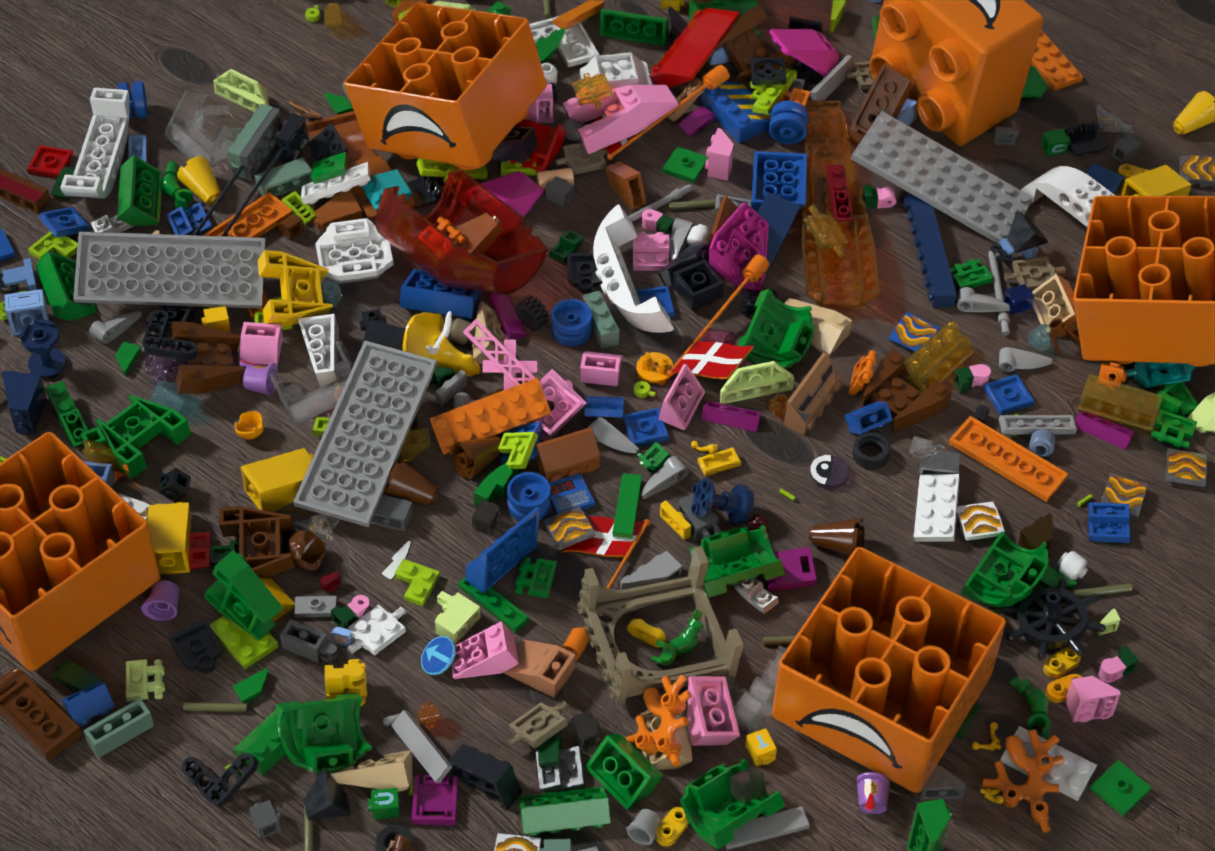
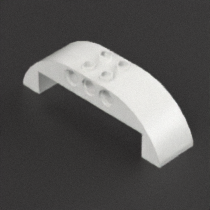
M94 88L90 98L93 117L74 174L64 175L60 187L66 196L101 199L108 197L114 186L124 155L129 125L128 90Z
M1067 166L1052 168L1021 190L1034 198L1032 200L1033 203L1046 195L1087 227L1093 199L1096 196H1116L1086 173Z
M617 205L602 221L594 240L593 252L598 269L596 274L599 280L603 282L601 288L605 294H608L611 303L616 305L626 320L633 326L648 332H670L674 330L673 324L656 297L642 304L640 303L619 246L638 236L633 223L621 206Z

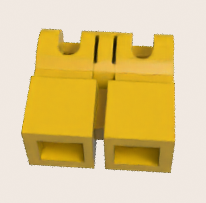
M360 659L348 660V664H344V668H333V665H325L326 699L336 698V695L357 693L362 696L361 706H363L367 697L365 663H361Z

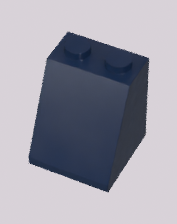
M3 371L2 375L7 402L15 431L21 434H35L47 402V395L41 375Z

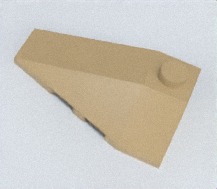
M789 298L784 303L793 307H812L810 312L812 314V324L815 325L811 345L820 352L827 353L829 357L850 335L852 319L837 311Z
M481 301L478 306L477 320L504 346V339L508 340V337L500 329L502 324L495 310ZM476 325L474 337H482V330ZM484 341V348L487 351H495V343L493 341ZM474 344L472 345L474 359L478 364L483 365V360L489 359ZM498 355V360H504V355Z
M408 750L387 754L377 762L368 759L359 763L357 767L353 765L329 773L340 784L375 789L397 788L398 792L408 789L413 781L412 752Z

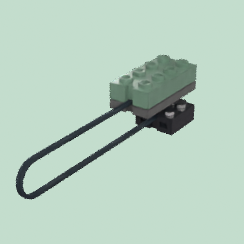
M261 103L259 108L254 111L252 118L245 124V128L237 135L233 145L228 149V156L231 161L230 166L233 172L232 179L198 226L193 236H197L236 178H246V180L252 181L276 145L278 146V153L221 235L222 237L227 235L278 158L280 157L281 161L286 163L297 160L309 142L304 116L292 113L285 120L283 126L280 109Z

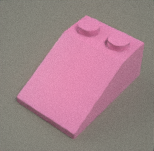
M690 676L688 678V690L691 692L692 697L687 702V719L689 721L687 729L691 745H728L739 737L740 733L726 678Z

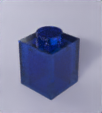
M1026 284L1006 289L1004 302L1010 305L1009 312L1011 315L1029 310L1032 307L1034 294L1028 289Z

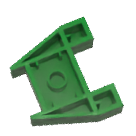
M130 395V406L107 423H104L99 418L96 421L119 470L133 479L147 468L143 454L138 450L140 447L159 433L175 445H178L191 435L188 420L176 410Z
M233 550L215 565L213 575L218 580L207 589L204 598L221 614L259 641L276 626L271 619L283 607L247 564L246 559Z

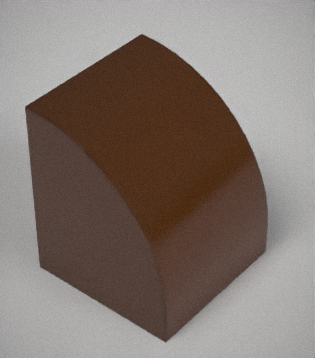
M292 214L278 223L276 229L286 238L292 240L304 232L303 220L299 216Z

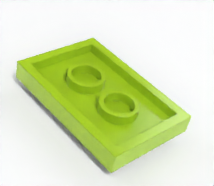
M224 615L210 624L216 638L244 669H247L279 647L278 642L269 632L258 641Z

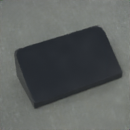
M790 16L788 29H813L822 33L823 23Z
M794 58L795 62L791 66L793 70L797 71V79L816 77L811 67Z

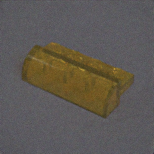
M955 321L947 322L904 361L910 374L907 377L908 382L922 393L937 380L940 382L944 381L975 352L968 336L961 335Z
M1088 374L1077 410L1152 432L1163 396Z

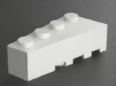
M335 314L298 318L320 388L339 385V327Z

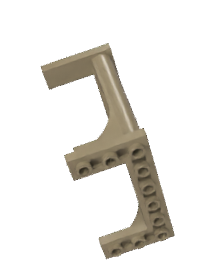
M702 546L694 548L688 577L629 589L615 590L605 588L599 584L593 568L585 569L584 578L581 579L582 590L579 592L580 602L577 604L580 615L583 614L585 630L590 633L591 646L596 649L597 662L603 667V678L605 681H608L610 697L615 699L617 706L624 705L628 697L644 694V691L649 687H654L658 691L665 690L662 683V678L665 676L670 678L672 685L681 674L687 679L690 676L725 677L726 682L735 680L744 645L737 628L728 631L726 640L703 587L709 562ZM691 596L696 609L703 613L701 621L704 624L705 631L717 657L716 660L670 670L653 671L629 662L626 652L620 653L614 640V628L623 614L635 607ZM607 615L612 621L609 623L603 622L598 616Z

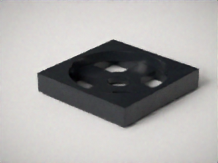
M785 57L751 58L752 85L786 84ZM764 65L765 68L755 69V66ZM771 65H780L782 69H774Z

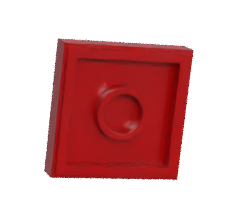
M39 145L27 168L28 174L57 178L63 167H68L74 155L73 151Z

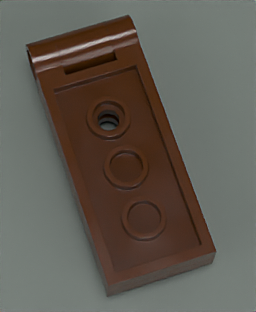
M883 64L845 138L858 146L881 111L897 119L916 80L890 64Z
M15 667L0 678V716L47 762L51 761L82 736L80 727L18 667Z

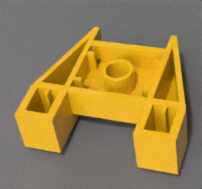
M263 251L258 259L259 277L280 279L282 300L269 299L264 307V323L281 324V327L298 324V318L321 316L329 313L333 304L323 303L321 282L329 272V269L282 251Z

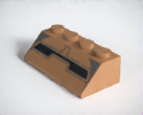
M822 353L787 401L784 426L802 435H805L808 429L811 430L813 428L815 419L821 417L826 404L829 405L831 403L833 394L839 392L842 387V373L827 353Z

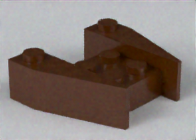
M760 4L747 11L715 49L716 52L723 48L739 73L733 80L734 82L752 80L751 58L785 57L786 68H789L795 62L792 56H787L782 51L770 56L758 37L755 29L762 26L769 19ZM764 65L755 66V69L765 68ZM771 65L774 69L782 68L780 65Z
M172 322L169 339L194 342L197 345L198 351L197 357L191 360L192 365L179 366L176 377L178 394H201L243 383V376L247 367L234 366L232 353H237L241 340L240 335L193 322Z
M894 349L880 361L863 394L861 408L876 401L887 402L893 418L892 421L894 422L892 432L896 433L938 415L950 404L952 390L938 380L923 393L901 379L906 373L908 359Z
M242 506L219 508V526L223 537L239 536V554L246 559L247 564L259 578L267 579L295 568L291 553L282 554V531L294 530L290 515Z

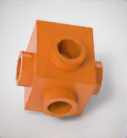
M1110 361L1109 364L1102 362L1097 383L1104 384V387L1108 389L1120 388L1121 383L1125 384L1127 372H1123L1124 367L1119 362Z

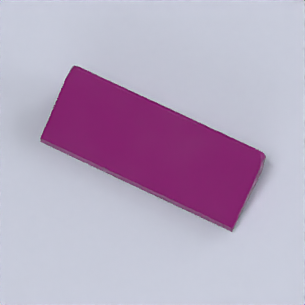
M490 294V302L508 339L516 340L526 337L527 333L507 295Z
M706 401L703 406L701 419L756 432L762 413Z
M1081 410L1075 420L1077 429L1122 449L1128 447L1135 434L1134 431L1085 410Z

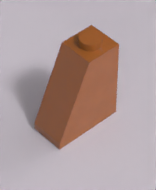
M621 161L605 167L608 183L631 211L647 205L640 172Z
M351 190L339 192L316 210L314 224L316 229H320L323 235L331 223L363 219L362 210Z
M485 213L455 227V229H459L463 233L466 241L463 244L458 241L454 243L471 259L476 261L505 229L500 226L502 222L495 215L491 217Z

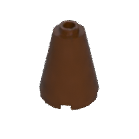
M492 436L454 443L450 448V457H454L455 462H452L456 472L464 479L474 478L503 454L498 450L502 439Z
M399 459V464L396 463L387 479L389 487L388 489L385 488L383 494L390 497L406 499L410 502L428 506L431 503L435 504L440 495L435 485L401 459Z
M856 518L814 525L813 529L809 530V540L812 541L813 545L851 556L856 548H864L865 526H861V522H864V520Z

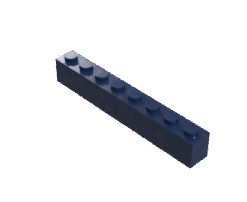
M907 192V197L904 198V208L908 210L907 220L911 222L910 232L914 234V247L918 249L917 259L921 261L920 271L921 274H924V286L928 288V301H931L932 308L954 307L957 294L934 208Z

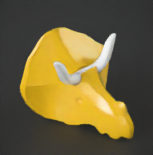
M451 311L447 313L445 324L441 314L428 312L416 314L409 320L404 334L403 351L437 360L436 367L453 368L456 373L463 370L466 372V376L469 377L481 372L480 365L472 355L458 350L447 339L452 323Z

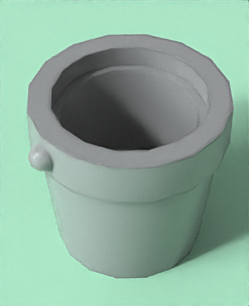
M642 809L634 821L630 823L629 827L626 828L630 839L640 845L652 844L653 840H656L655 833L660 821L658 814L650 809Z

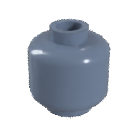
M1046 429L1036 430L1030 438V451L1039 457L1050 456L1055 448L1054 434Z

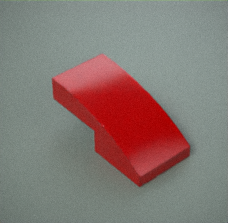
M210 532L190 533V569L210 568Z

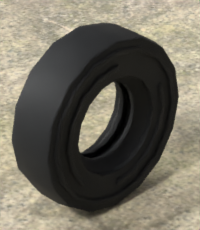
M389 825L378 833L375 840L376 851H386L387 842L389 839L395 838L396 835L411 839L413 841L411 847L414 848V837L410 830L404 826Z

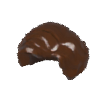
M303 530L295 532L289 539V553H291L296 564L308 571L317 570L326 554V544L313 532Z

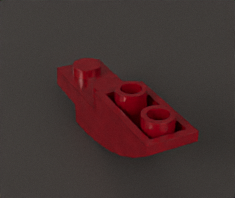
M844 164L826 165L827 191L835 222L853 221L850 192L847 188Z

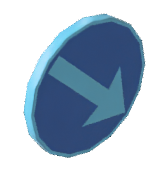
M445 636L437 637L429 642L421 657L422 668L427 674L439 675L450 667L456 654L454 642Z

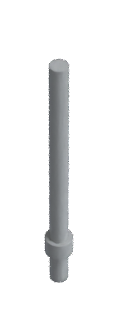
M691 184L681 189L677 188L664 198L629 215L628 218L633 222L641 218L645 210H656L673 200L677 201L684 194L692 191L693 188Z
M989 251L988 255L996 298L1004 302L997 259L994 253ZM1000 311L998 322L1001 325L1003 335L1007 336L1010 334L1008 325L1010 323L1009 315L1006 314V311Z

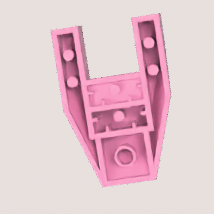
M628 85L571 98L564 102L563 106L567 118L575 119L581 124L602 115L606 116V118L578 129L582 144L589 155L639 133L678 106V102L667 85Z

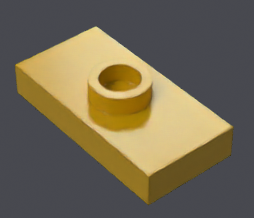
M734 448L700 457L697 461L704 476L741 466V461Z
M667 501L662 502L660 505V517L683 540L690 538L691 525L685 520L683 514L677 512Z

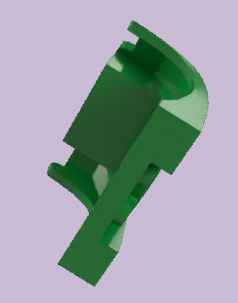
M770 289L761 291L754 305L756 312L744 337L740 338L737 346H753V349L744 360L754 365L775 361L784 369H788L799 362L810 347L815 325L812 324V314L810 312L812 307L789 306L779 301Z
M764 525L760 526L758 530L750 531L746 526L739 527L701 540L700 546H702L709 562L703 582L708 598L726 593V584L734 585L739 583V580L746 578L754 579L759 574H762L765 580L785 575L782 560L776 559ZM690 547L691 557L695 547Z
M1001 531L965 583L961 594L975 602L990 607L1012 606L1027 598L1038 586L1048 565L1049 559L1046 542L1044 541L1037 549L1029 550L1016 545L1008 538L1005 532Z
M357 693L336 695V698L304 703L292 701L276 704L278 732L282 746L290 761L296 766L312 772H322L324 767L328 772H334L357 764V760L372 749V746L364 738L360 726L359 713L362 696Z
M742 759L740 764L730 767L722 764L705 772L688 784L685 788V795L683 798H680L683 811L694 831L702 840L718 850L734 840L733 831L740 829L749 820L757 818L760 813L769 817L785 807L780 791L770 794L757 783L746 759Z

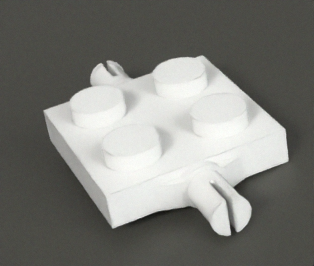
M378 604L347 628L351 630L352 637L356 640V642L347 647L348 651L354 654L358 649L364 648L369 650L374 656L406 632L405 626L398 621L400 617L406 614L405 610L400 607L394 613H389Z

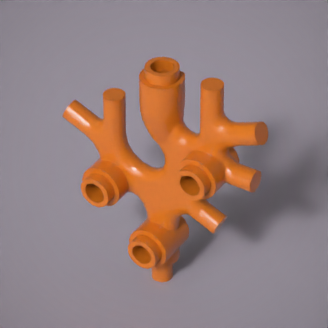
M682 674L673 685L668 676L662 678L666 691L662 698L659 691L654 687H649L644 691L643 698L648 710L662 719L659 728L650 732L644 717L639 715L636 717L637 733L626 737L631 744L635 743L637 748L648 755H654L659 750L666 755L674 767L681 764L679 757L682 749L681 744L675 741V732L678 728L689 724L686 717L675 719V715H679L685 710L686 701L692 697L689 690L679 695L681 688L688 680Z
M1031 730L1028 732V735L1035 750L1034 757L1027 755L1022 740L1018 738V735L1006 738L1005 743L1011 760L1019 768L1026 771L1028 781L1023 785L1013 784L1008 778L1003 762L998 761L994 763L998 777L996 779L983 778V787L997 788L1002 791L1003 803L1010 808L1017 806L1021 800L1028 801L1031 805V817L1036 821V824H1040L1042 832L1046 833L1051 831L1048 823V820H1050L1048 816L1049 808L1047 803L1043 801V795L1046 792L1059 793V784H1051L1044 781L1043 775L1050 774L1054 766L1065 762L1062 755L1052 758L1048 754V751L1059 742L1056 735L1051 736L1045 742H1041L1037 731ZM1042 761H1047L1048 764L1044 765ZM1012 793L1015 797H1009L1008 794ZM1041 807L1043 811H1038L1036 808Z

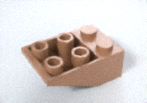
M522 639L516 647L519 665L503 673L555 698L576 668V654L558 645Z

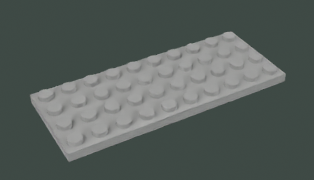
M883 111L880 112L850 158L999 245L1000 240L1008 238L1016 210H1019L1024 215L1034 199Z
M79 232L73 300L76 303L202 307L226 305V307L262 308L264 277H259L258 259L265 250L266 240L265 238Z
M364 341L293 501L294 506L369 527L387 485V479L395 466L435 371L437 360Z

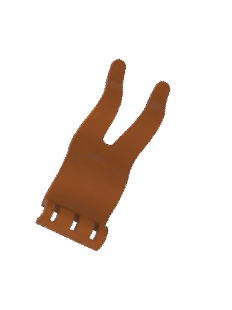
M354 111L307 122L311 140L331 122L333 123L348 150L347 169L368 162L372 177L376 174L391 171L386 161L367 147ZM357 185L352 187L350 190L366 217L369 219L376 218L377 212L364 192L363 186ZM412 196L402 204L405 209L414 208L415 203Z

